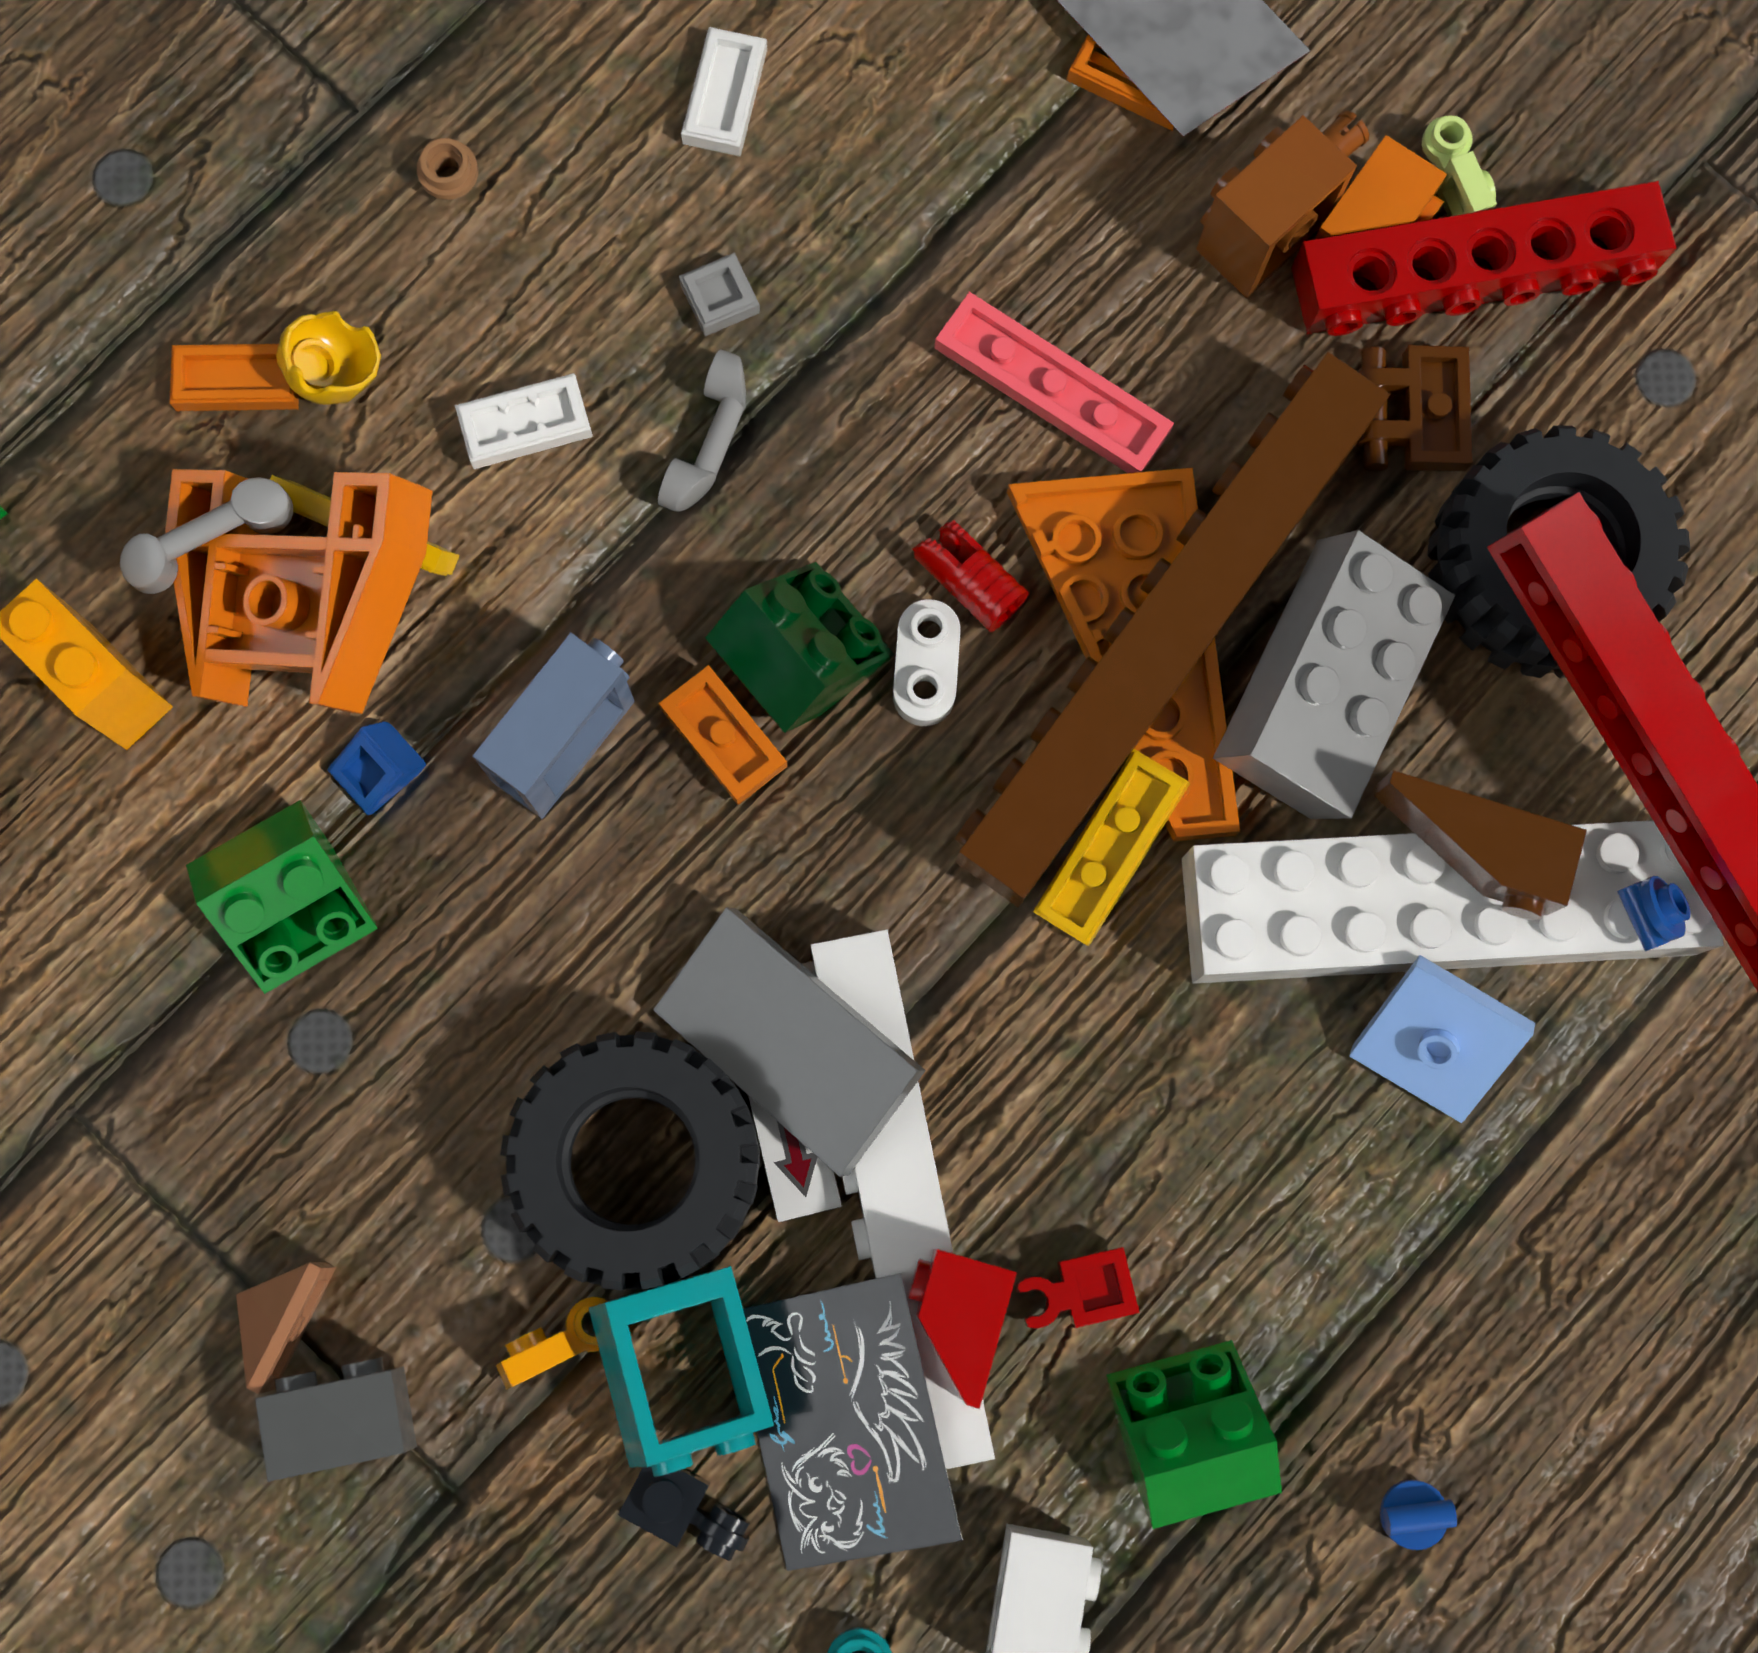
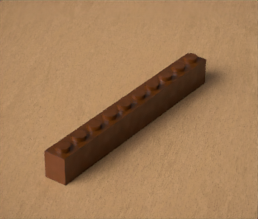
M1326 353L1315 370L1304 364L1282 395L1290 401V404L1279 418L1270 412L1265 416L1247 443L1256 449L1244 466L1235 460L1231 462L1212 490L1220 499L1208 515L1200 509L1194 512L1176 539L1184 545L1172 564L1162 557L1154 566L1140 587L1148 596L1136 613L1127 607L1121 611L1104 636V639L1112 644L1099 663L1091 657L1084 661L1067 686L1069 690L1075 693L1074 697L1062 713L1054 707L1048 710L1030 736L1033 741L1038 743L1035 750L1025 763H1022L1015 757L1011 760L992 788L1001 796L987 815L977 808L954 840L963 846L959 851L956 863L1016 907H1019L1390 396L1387 391L1331 353Z

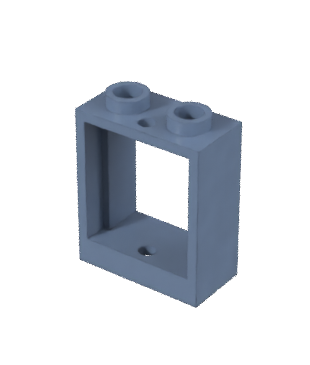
M570 633L473 754V758L492 783L541 819L545 817L635 702L627 683L630 677L620 667L624 661L614 650L597 638L593 637L586 644Z

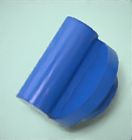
M1652 876L1617 891L1645 952L1684 936L1686 930L1685 921L1690 919L1691 913L1685 895L1676 884H1667L1662 878Z
M1419 1480L1401 1481L1393 1485L1382 1499L1380 1520L1383 1529L1391 1540L1404 1548L1411 1550L1430 1548L1440 1541L1447 1528L1457 1526V1514L1453 1501L1451 1499L1444 1500L1437 1489Z

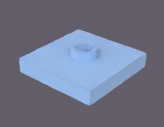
M1419 955L1354 1042L1349 1057L1458 1122L1463 1123L1533 1036L1535 1022Z

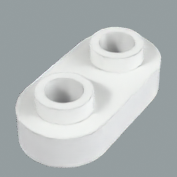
M926 599L911 604L901 615L898 624L893 702L899 715L907 722L917 726H931L944 720L951 712L956 697L960 622L956 613L947 604L938 600ZM924 621H933L939 625L941 632L934 638H926L919 633L917 628ZM920 681H928L935 686L937 693L930 699H921L915 695L913 687Z

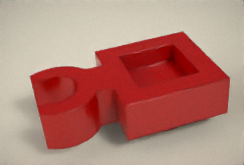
M1124 1247L1057 1262L1061 1281L1051 1283L1045 1278L1032 1276L1024 1278L1015 1284L1019 1293L1037 1289L1046 1298L1045 1309L1040 1314L1023 1318L1025 1326L1029 1328L1046 1327L1055 1321L1060 1311L1069 1310L1074 1328L1140 1313Z

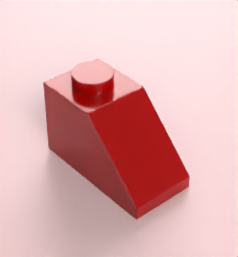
M934 1249L931 1262L918 1259L908 1299L919 1302L916 1316L961 1399L967 1406L980 1409L1017 1272Z

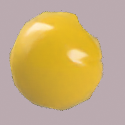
M330 311L317 315H302L288 325L280 336L276 358L286 382L296 394L315 404L330 405L345 404L351 401L371 384L377 376L381 353L374 333L369 327H353L341 318L338 311Z

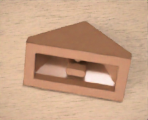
M309 1262L236 1294L247 1389L257 1394L276 1390L275 1379L282 1378L336 1269L335 1266L326 1262Z

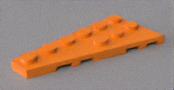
M1193 468L1008 484L1006 493L1086 659L1091 657L1099 663L1112 645L1104 639L1112 623L1125 607L1136 613L1148 596L1140 587L1154 566L1162 557L1172 564L1183 549L1184 545L1176 539L1188 520L1198 509ZM1215 638L1134 748L1190 783L1165 823L1173 842L1236 836L1240 832L1233 772L1213 759L1227 729Z

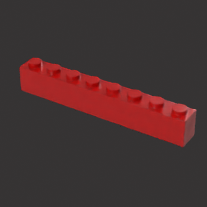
M1580 492L1490 544L1487 546V549L1758 992V784L1742 760L1737 744L1727 735L1706 701L1701 685L1692 678L1672 645L1668 631L1658 622L1639 591L1634 575L1624 566L1603 532L1598 516L1589 509Z

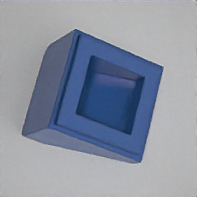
M384 721L361 727L327 771L367 815H371L417 777L425 768L426 763L389 722Z

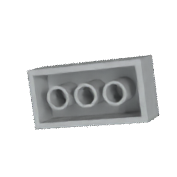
M1359 530L1317 540L1213 759L1310 819L1352 818L1455 595Z

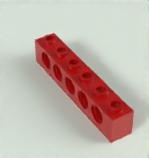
M1659 181L1303 241L1291 269L1306 333L1327 331V334L1330 336H1342L1357 331L1363 324L1386 321V324L1389 326H1400L1417 320L1422 314L1444 310L1448 316H1457L1469 313L1480 307L1481 304L1503 300L1505 305L1515 306L1532 301L1540 294L1562 290L1563 295L1573 296L1590 291L1599 284L1620 280L1624 286L1640 284L1655 277L1658 274L1659 268L1677 247ZM1591 237L1603 241L1609 250L1598 247ZM1532 247L1544 250L1551 260L1540 258L1535 254ZM1473 257L1486 260L1490 263L1493 270L1479 267L1473 260ZM1413 267L1427 269L1432 273L1435 280L1421 278L1414 271ZM1363 277L1370 280L1377 290L1369 291L1361 288L1354 278Z

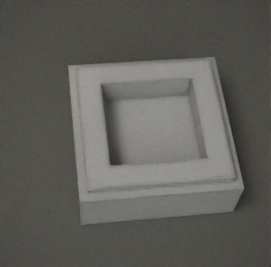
M735 253L679 276L680 285L704 336H708L760 313L757 298Z

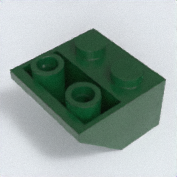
M817 562L745 589L705 637L784 733L821 716L895 655L882 640L876 626L860 614L843 594L837 580L831 574L824 571Z

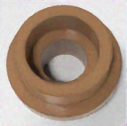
M440 138L430 142L423 149L417 162V175L422 187L430 195L439 199L452 200L464 196L474 187L478 178V164L473 152L466 145L454 139ZM452 166L459 169L452 176L439 177L441 170L446 167Z

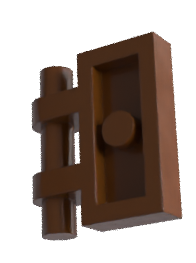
M1408 345L1402 354V368H1386V350L1384 348L1369 347L1361 351L1362 370L1359 373L1389 394L1403 395L1404 420H1387L1386 400L1375 419L1361 436L1357 446L1363 449L1364 469L1367 471L1387 469L1388 448L1404 447L1405 470L1466 472L1473 463L1469 347Z

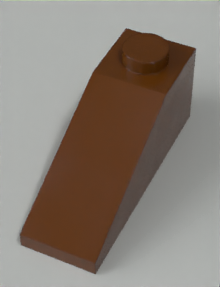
M1394 770L1377 783L1374 796L1482 896L1503 902L1502 911L1519 918L1540 920L1542 915L1547 916L1568 906L1587 832L1586 829Z

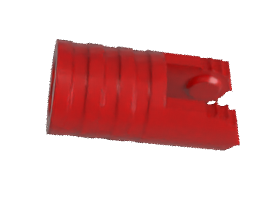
M955 520L948 522L938 529L940 531L939 541L941 543L938 544L936 540H931V538L924 542L922 541L912 548L914 557L989 632H993L1020 608L1029 592Z

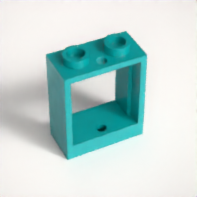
M731 1266L589 1307L629 1467L651 1466L654 1477L673 1473L694 1465L691 1456L692 1452L710 1446H715L717 1456L737 1452L756 1445L754 1432L774 1426ZM710 1301L740 1416L658 1442L628 1325Z

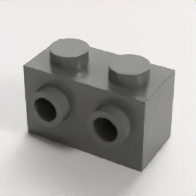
M380 1357L343 1365V1379L318 1384L316 1371L275 1379L276 1393L255 1398L267 1482L402 1454L417 1447L404 1366L384 1370L383 1358Z

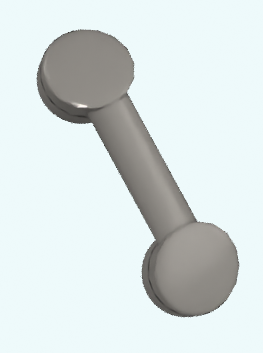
M722 349L716 353L704 386V396L720 401V404L697 460L692 465L674 458L665 473L660 487L658 505L676 512L690 508L712 487L743 410L746 408V385L741 358Z
M261 477L248 478L234 488L230 501L158 538L150 534H138L132 537L126 543L121 553L120 568L122 575L129 584L140 592L147 594L160 593L169 588L176 579L178 573L176 558L244 523L251 530L259 534L277 533L283 530L292 518V500L283 487L271 479Z

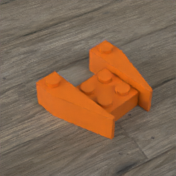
M172 469L165 534L230 501L234 488L248 478L226 470ZM334 472L327 537L259 534L251 530L244 523L176 558L178 573L173 583L192 696L248 707L252 670L312 673L310 704L362 714L426 556L433 490L391 473Z

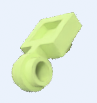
M1452 115L1434 119L1428 125L1422 137V149L1427 158L1437 168L1447 173L1437 191L1438 196L1444 201L1443 207L1448 217L1494 209L1497 203L1493 179L1486 170H1481L1474 152H1469L1473 138L1467 123L1460 117Z

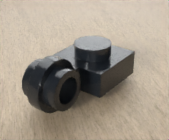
M651 1466L643 1467L618 1516L675 1547L678 1546L689 1523L701 1530L696 1543L714 1555L729 1561L732 1560L736 1550L744 1551L750 1539L745 1534L750 1522L740 1514L717 1503L714 1504L710 1513L698 1507L710 1482L686 1469L654 1477Z

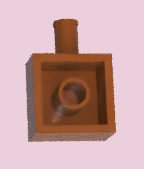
M1348 110L1342 111L1336 117V120L1323 132L1304 115L1286 131L1276 127L1258 145L1253 154L1255 159L1241 171L1237 166L1232 167L1219 179L1211 190L1210 195L1214 198V201L1201 218L1200 223L1204 226L1196 250L1246 298L1254 293L1300 250L1303 241L1311 240L1318 233L1322 224L1342 198L1357 167L1349 156L1356 149L1362 147L1369 140L1370 136L1362 120L1351 130L1348 129L1347 126L1357 116L1353 112Z

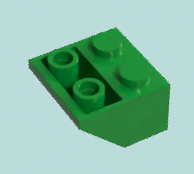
M301 800L186 864L196 904L264 994L378 929L376 922L334 848Z
M1232 1340L1106 1375L1132 1474L1152 1529L1282 1493L1277 1441Z

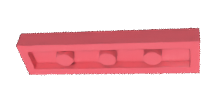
M970 291L935 339L934 349L1127 473L1143 472L1173 428L1174 422Z

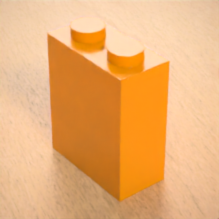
M37 578L0 611V639L77 717L124 749L128 750L173 708L152 684L87 619Z

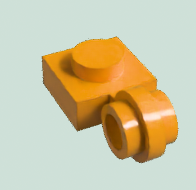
M599 1297L582 1299L570 1309L566 1317L565 1331L547 1339L541 1327L506 1344L505 1347L510 1358L496 1365L506 1390L584 1351H599L596 1337L587 1335L582 1329L581 1322L583 1316L586 1313H590L589 1307L608 1301Z

